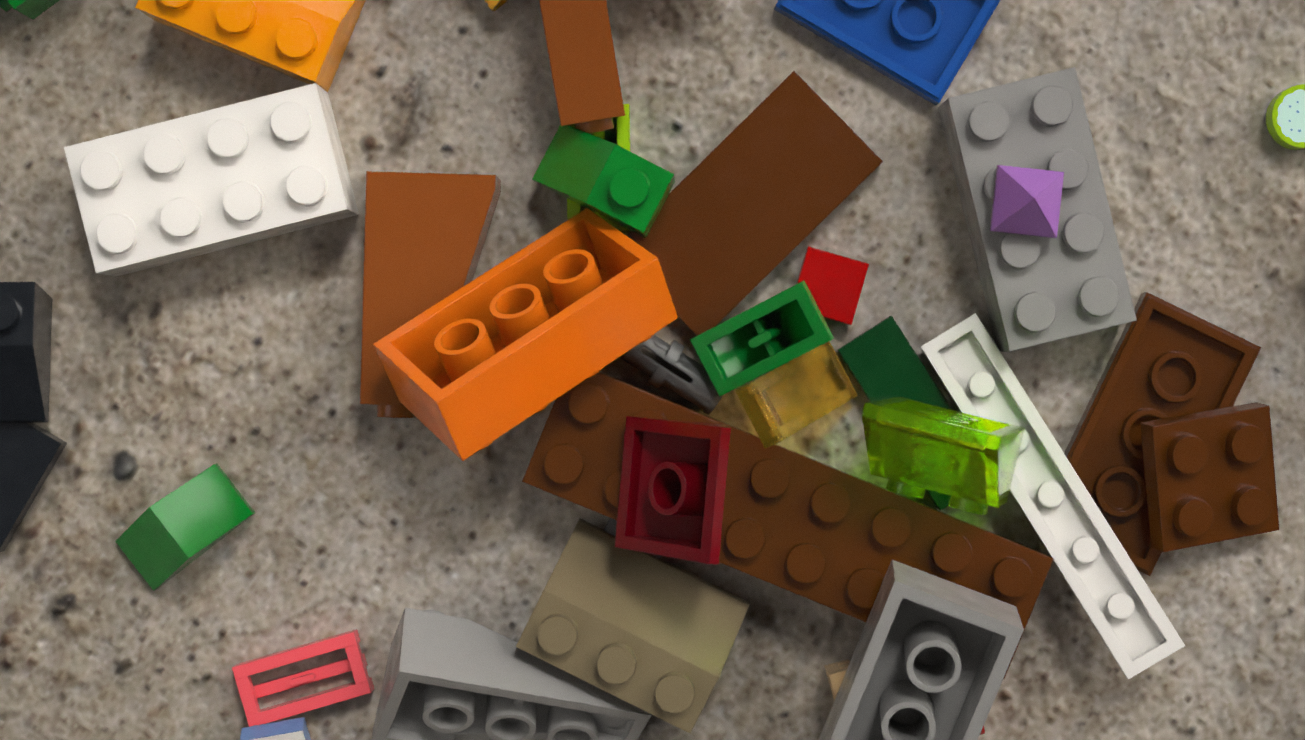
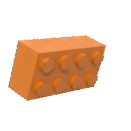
M586 208L381 338L373 345L399 402L454 454L464 461L479 450L488 447L494 440L533 414L545 409L548 404L587 378L596 375L602 368L638 344L650 339L656 332L676 320L678 316L658 257Z

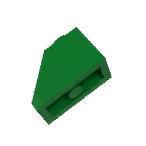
M561 124L532 178L533 181L645 239L675 183L673 173L612 142L569 125L561 126Z

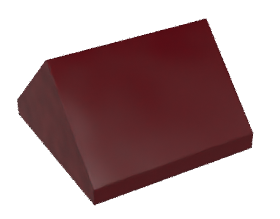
M626 416L615 547L704 564H719L731 432L729 425Z

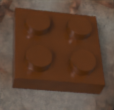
M1254 402L1140 423L1152 548L1161 552H1168L1279 530L1269 405Z

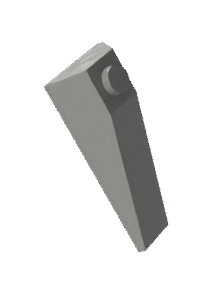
M405 608L391 643L372 732V740H638L652 714L517 648L518 642L466 618L445 615L435 610L421 611Z

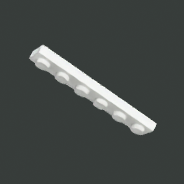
M977 314L971 315L922 345L921 349L1048 553L1054 558L1053 561L1126 678H1132L1183 648L1185 644Z

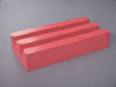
M355 629L233 666L232 671L249 727L267 724L372 693L375 688L372 678L368 676L365 654L360 649L358 630ZM345 648L348 657L253 685L250 676ZM352 671L355 682L264 709L259 707L258 698Z

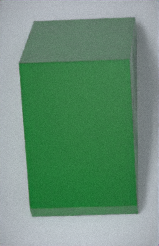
M802 281L690 339L720 397L831 341L834 337L805 281Z
M216 463L151 505L115 542L152 590L155 591L254 515L255 512Z

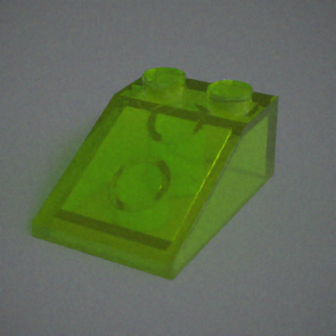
M904 397L865 402L862 421L871 475L888 479L887 490L915 498H924L926 489L951 495L949 506L980 515H987L989 506L1000 508L1007 503L1025 430L1024 427Z

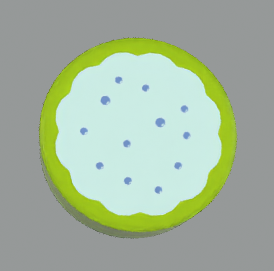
M1305 84L1295 85L1278 93L1270 102L1266 112V126L1269 134L1276 143L1290 150L1305 149Z

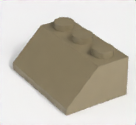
M579 518L516 647L691 733L720 677L750 602L649 553L615 547V536Z

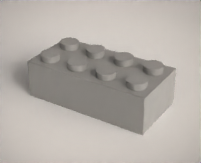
M1075 67L951 97L938 107L995 343L999 351L1011 352L1137 321ZM997 165L1064 172L1057 238L990 231Z
M891 560L819 740H978L1024 631L1017 607Z

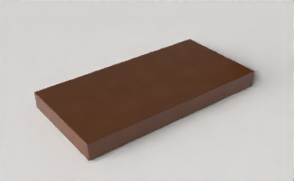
M793 71L669 193L646 239L632 231L626 236L658 257L677 316L698 336L715 327L883 161Z
M1148 292L1141 293L1134 308L1137 321L1126 324L1064 454L1137 570L1151 576L1162 552L1151 547L1140 423L1233 406L1261 347Z

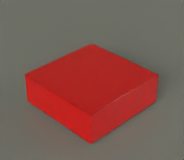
M808 246L796 284L805 281L824 318L852 325L869 264Z

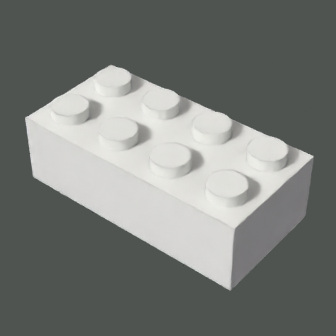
M316 83L64 147L97 274L117 277L359 215L329 94Z

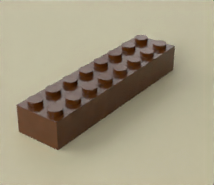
M598 372L554 401L522 482L617 520L626 416L729 424L605 373ZM729 425L731 432L719 563L867 622L891 560H895L1016 606L1025 630L1054 558Z

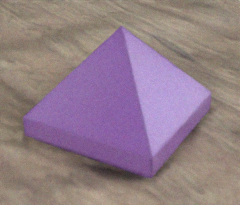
M997 165L990 231L1057 238L1064 172Z

